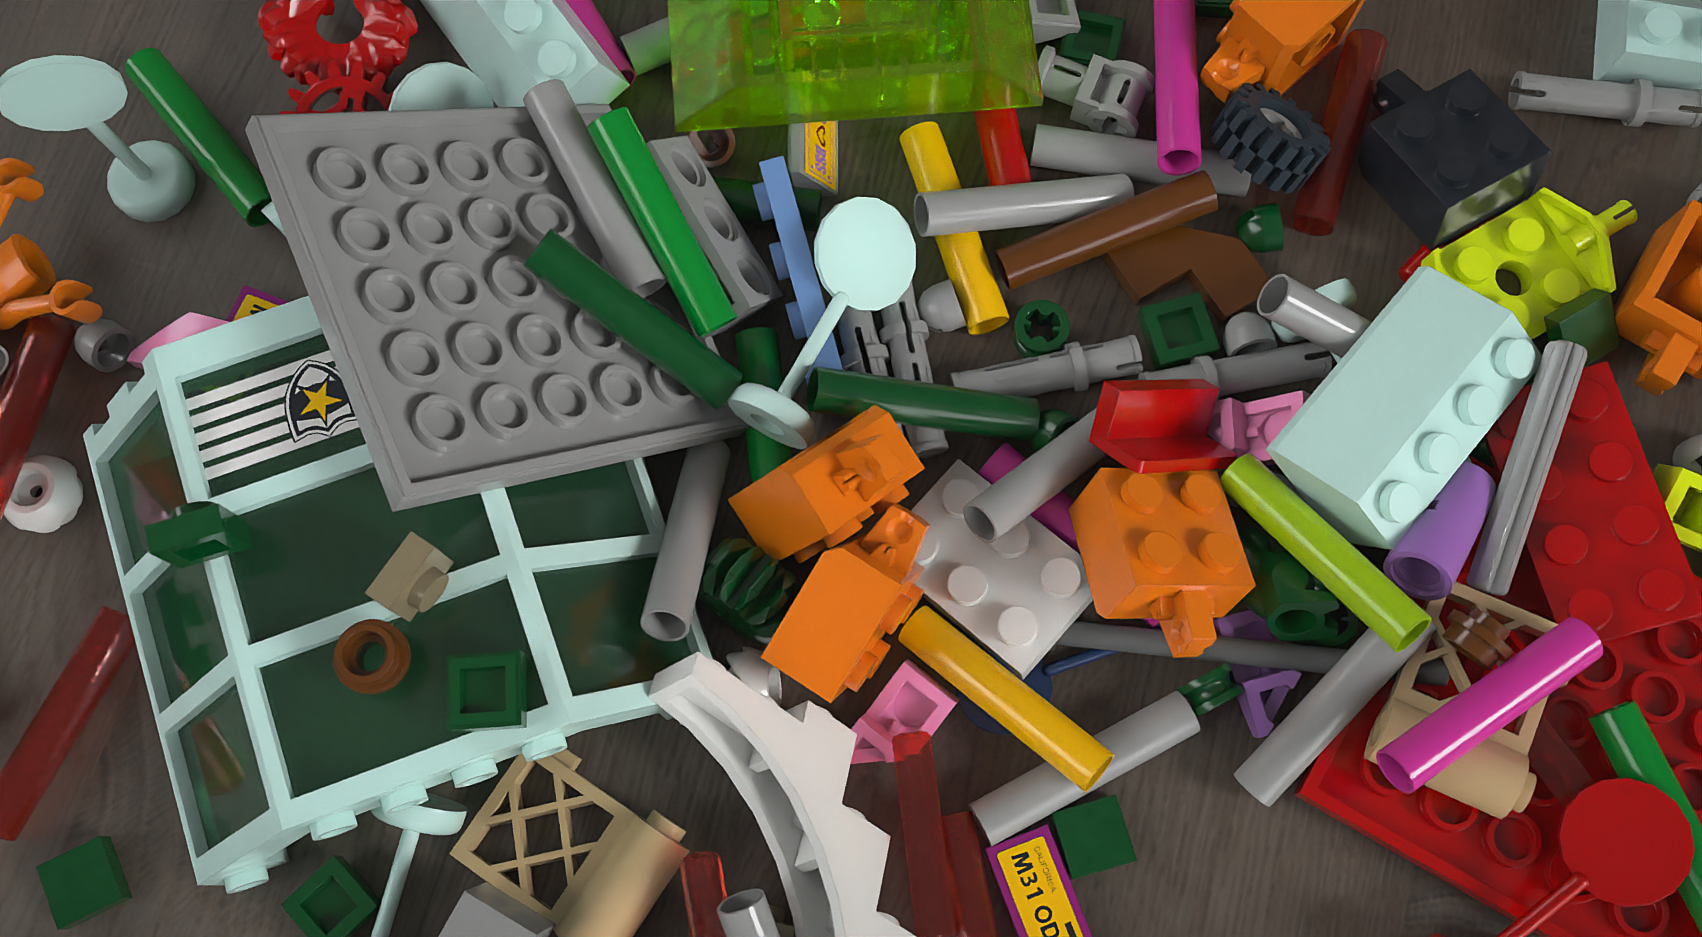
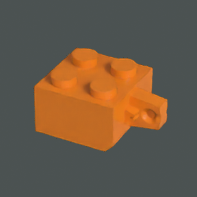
M1233 0L1229 7L1234 13L1232 19L1218 34L1216 42L1220 44V47L1203 67L1199 80L1224 103L1233 96L1239 86L1248 82L1252 86L1255 83L1262 84L1267 92L1270 88L1279 91L1280 96H1282L1342 42L1365 0Z
M1694 199L1655 230L1613 306L1618 335L1649 352L1634 384L1656 397L1662 395L1664 390L1673 388L1683 372L1702 381V204Z
M874 405L729 498L728 501L758 547H762L766 554L773 559H779V561L793 554L800 564L825 547L830 549L856 533L863 527L861 522L872 514L878 515L889 509L891 505L907 497L909 492L903 483L925 468L890 413Z
M1100 468L1068 509L1097 614L1105 619L1154 618L1158 620L1173 658L1198 657L1204 653L1203 650L1211 646L1217 639L1212 618L1224 617L1256 586L1217 471L1196 470L1139 474L1129 468Z
M896 503L891 505L868 534L852 537L848 541L824 551L760 658L829 703L837 698L847 687L857 692L866 678L870 679L891 647V645L881 640L884 634L887 632L892 635L900 622L902 624L905 623L924 593V589L915 583L925 567L915 562L930 524L920 516Z

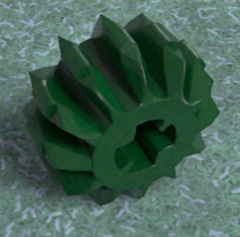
M724 538L716 549L711 548L707 553L697 597L704 602L705 609L716 615L721 623L732 628L737 635L745 636L752 643L768 645L802 586L796 583L794 574L785 570L780 565L779 559L770 557L762 547H753L747 540L741 538Z

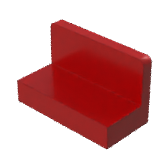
M1204 379L1104 381L1089 442L1133 472L1147 474L1227 469L1238 456L1233 451L1206 436L1220 389Z

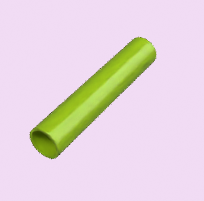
M1248 453L1239 457L1226 469L1220 479L1223 490L1395 653L1409 647L1424 633L1430 625L1432 618L1253 454Z

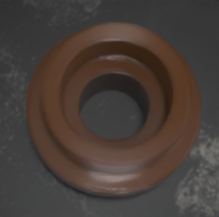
M1473 608L1468 616L1458 610H1453L1447 617L1451 625L1442 637L1457 651L1480 667L1490 671L1499 659L1508 661L1513 655V650L1504 642L1510 635L1508 629L1482 610Z
M379 619L363 620L350 626L338 639L333 653L334 670L339 680L349 689L367 695L380 694L395 687L405 676L411 659L410 645L403 632L393 624ZM382 645L385 650L383 664L375 670L367 671L363 662L365 653L373 646Z

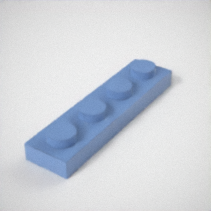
M779 156L759 162L764 182L752 186L762 221L775 219L780 241L769 244L778 279L780 281L791 278L797 301L785 304L795 340L806 337L809 339L824 314L826 307L784 156ZM833 332L830 333L805 376L807 385L811 371L815 366L843 370Z

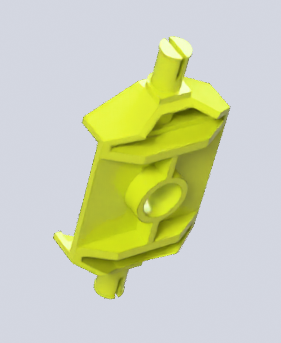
M1543 187L1528 200L1444 248L1433 250L1421 261V266H1430L1512 311L1532 340L1547 331L1544 316L1592 288L1609 293L1617 289L1609 236L1628 225L1634 224L1638 218L1637 211L1634 209L1615 220V217L1632 206L1630 202L1620 200L1614 206L1595 216ZM1497 269L1509 270L1518 277L1521 283V292L1518 296L1509 295L1499 288L1496 282Z

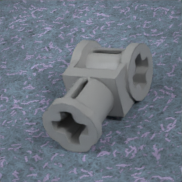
M1046 45L1036 65L1027 96L1036 99L1043 95L1073 106L1070 120L1088 126L1093 132L1134 138L1139 129V122L1136 117L1143 100L1149 98L1155 89V78L1145 67L1126 60L1112 61L1093 54L1089 66H1085L1056 55L1055 48ZM1126 80H1129L1130 85L1124 84V82ZM1119 99H1123L1121 104L1118 103ZM1111 117L1117 120L1115 122H1112Z

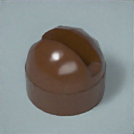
M703 116L695 119L686 129L685 136H688L706 167L720 166L727 162L733 154L735 148L734 134L731 128L720 119L713 116ZM703 127L718 148L710 155L697 135V132Z

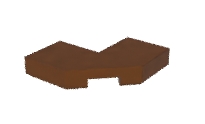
M1180 225L1105 253L1102 257L1136 306L1187 277L1196 291L1201 293L1203 301L1221 325L1229 321L1233 316L1257 304L1262 288L1270 280L1269 276L1240 238Z

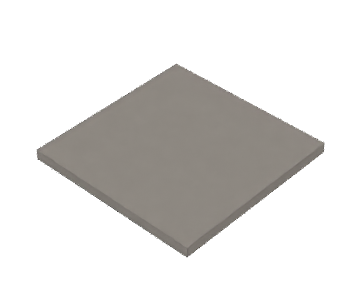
M609 104L576 105L586 126L598 117L612 111ZM526 106L251 116L245 128L246 134L392 512L738 437L751 427L729 407L728 400L730 397L720 408L715 410L523 266L542 238L552 228L612 274ZM668 282L661 289L644 298L719 355L712 337L706 339L696 337Z

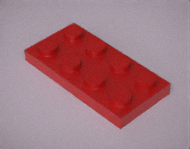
M1608 361L1583 368L1523 546L1551 622L1560 624L1567 618L1579 619L1594 630L1601 643L1702 616L1701 593ZM1533 384L1524 386L1483 437L1499 482Z

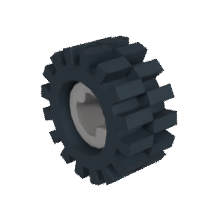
M1248 82L1239 86L1209 129V133L1213 135L1211 138L1213 144L1222 147L1219 153L1225 160L1233 159L1236 162L1233 167L1242 174L1246 170L1252 174L1251 180L1260 185L1265 181L1268 188L1276 192L1280 188L1284 193H1292L1294 190L1297 192L1331 150L1329 146L1331 143L1330 138L1323 134L1325 129L1320 123L1311 122L1313 115L1307 110L1300 111L1296 108L1297 102L1290 97L1284 100L1281 98L1279 91L1270 88L1267 92L1265 87L1258 83L1252 86Z

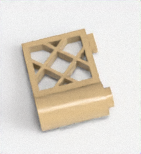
M1456 581L1451 592L1445 598L1432 601L1426 600L1423 610L1432 618L1431 622L1437 627L1431 636L1438 649L1425 653L1431 638L1430 636L1399 669L1388 700L1382 707L1370 732L1364 752V759L1378 764L1376 759L1377 751L1457 696L1438 701L1411 689L1421 664L1442 657L1459 694L1471 686L1456 654L1457 650L1442 637L1445 630L1439 615L1446 598L1470 608L1471 611L1473 608L1482 610L1494 619L1506 623L1503 626L1509 632L1520 629L1540 638L1558 624ZM1499 659L1496 663L1500 666L1505 661ZM1567 681L1566 683H1564V684H1563L1562 686H1560V687L1562 688V687L1566 686L1567 683H1568V681ZM1548 696L1519 716L1514 733L1501 728L1423 785L1499 819L1506 817L1511 810L1518 813L1522 812L1529 803L1536 786V775L1528 771L1529 759L1527 755Z
M567 749L530 762L525 761L523 753L519 754L449 854L492 886L555 923L553 930L558 937H633L690 850L679 843L686 831L654 809L645 820L578 774L575 769L582 759ZM537 762L553 773L556 802L524 809L521 784ZM567 784L579 791L583 796L569 799ZM510 801L511 812L501 814ZM597 804L614 816L598 841L575 846L570 809ZM558 812L563 849L530 856L525 820ZM512 823L516 860L492 865L475 853V850L491 827ZM589 854L578 869L577 856ZM564 860L568 886L553 908H551L534 894L531 867ZM518 870L520 885L504 873Z

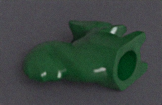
M1245 524L1235 525L1256 584L1241 599L1244 605L1264 619L1269 631L1280 641L1335 638L1338 635V624L1326 613L1339 608V599L1287 550L1273 551L1268 537L1259 529Z

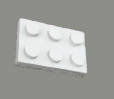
M958 459L911 510V512L930 524L915 562L925 567L915 584L924 589L922 595L924 599L1023 680L1093 601L1082 558L1078 552L1031 515H1028L993 543H986L977 538L965 522L963 507L990 487L991 484Z

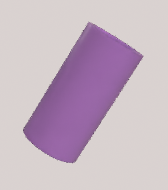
M1464 461L1402 537L1394 550H1390L1383 564L1384 573L1405 594L1417 599L1432 601L1445 598L1451 592L1491 509L1497 491L1493 478L1481 467Z

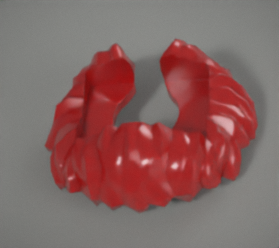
M270 0L261 6L257 15L259 27L264 31L263 38L269 43L267 48L268 55L272 60L280 61L283 73L289 78L295 77L300 85H308L304 75L308 70L320 77L321 80L329 78L327 72L329 62H336L342 70L343 76H350L351 69L354 63L357 62L364 65L365 80L371 82L374 76L380 72L387 75L389 79L394 69L402 65L406 60L410 36L417 33L418 25L413 10L404 5L402 0H353L357 11L364 19L363 30L356 39L348 43L335 44L324 40L318 34L316 28L321 14L333 16L335 10L333 0ZM338 89L330 93H334L340 96V91H342L343 89Z

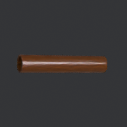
M1200 170L994 250L999 271L1008 290L1018 288L1217 211L1218 198L1216 190L1207 172Z

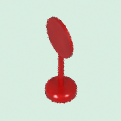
M1626 777L1598 780L1577 791L1563 809L1557 831L1560 857L1570 876L1496 937H1527L1584 889L1598 899L1624 907L1652 905L1673 894L1689 874L1695 850L1690 823L1676 801L1654 785ZM1434 933V934H1431V935H1429V936H1427V937H1446V936L1443 935V934H1440V933Z

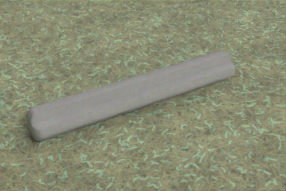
M1566 340L1550 341L1544 349L1467 577L1468 585L1476 590L1491 595H1505L1509 590L1588 356L1586 348L1579 344Z

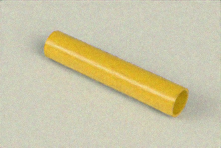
M936 122L916 124L906 129L900 135L899 140L918 193L962 189L941 130ZM978 231L934 236L969 334H985L1005 325L1010 317Z
M926 605L919 608L903 626L898 638L900 643L1082 791L1087 792L1109 767L1114 758V754L930 607Z

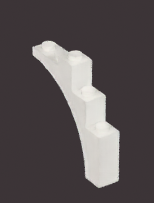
M696 652L656 673L648 698L691 731L725 769L752 810L777 863L793 916L795 936L916 937L902 928L899 921L893 916L876 911L891 836L868 822L861 812L842 804L857 733L833 718L829 711L816 706L809 700L786 711L783 710L772 698L758 693L726 671L721 663L707 658L700 652Z

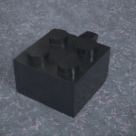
M1400 69L1378 79L1376 84L1377 90L1373 94L1372 103L1382 116L1368 124L1358 164L1363 177L1430 251L1532 195L1552 151L1471 69L1427 91L1423 90Z

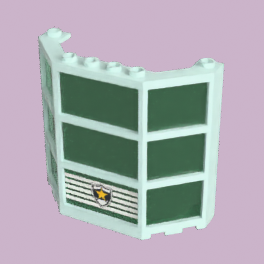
M309 296L153 348L142 361L145 375L139 382H125L107 404L110 418L106 423L91 424L83 434L197 885H225L227 894L258 886L269 880L268 869L289 862L285 847L311 832L314 841L345 833L358 826L355 815L382 806L384 814L412 808L428 800L426 789L452 779L455 788L484 781L498 774L497 762L522 753L526 762L551 756L568 747L565 737L583 730L658 713L666 720L674 718L648 698L655 674L696 652H700L707 658L715 660L696 603L689 632L680 640L662 641L651 637L641 627L640 621L667 524L644 457L392 512ZM211 501L220 504L247 521L252 548L181 569L149 554L144 526L171 518V510L183 504ZM412 531L436 547L454 563L446 573L449 576V581L438 601L427 611H418L409 622L385 608L365 594V592ZM367 619L384 620L399 628L406 636L411 651L409 668L403 679L392 689L375 695L361 694L346 687L339 680L333 666V653L340 636L353 624ZM373 646L365 653L363 662L367 671L375 670L383 664L385 660L383 646ZM521 650L526 654L527 728L460 733L446 731V655Z

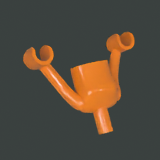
M15 158L0 160V228L16 198L26 202H34L44 194L43 185L34 179L28 178V176L34 173V166ZM13 234L0 244L1 330L11 329L23 319L51 312L84 324H92L102 316L103 310L101 305L83 300L92 293L93 289L91 286L66 279L56 283V275L50 261L41 248L32 240L20 234ZM52 287V290H51L50 294H45V295H43L46 291H48V290Z

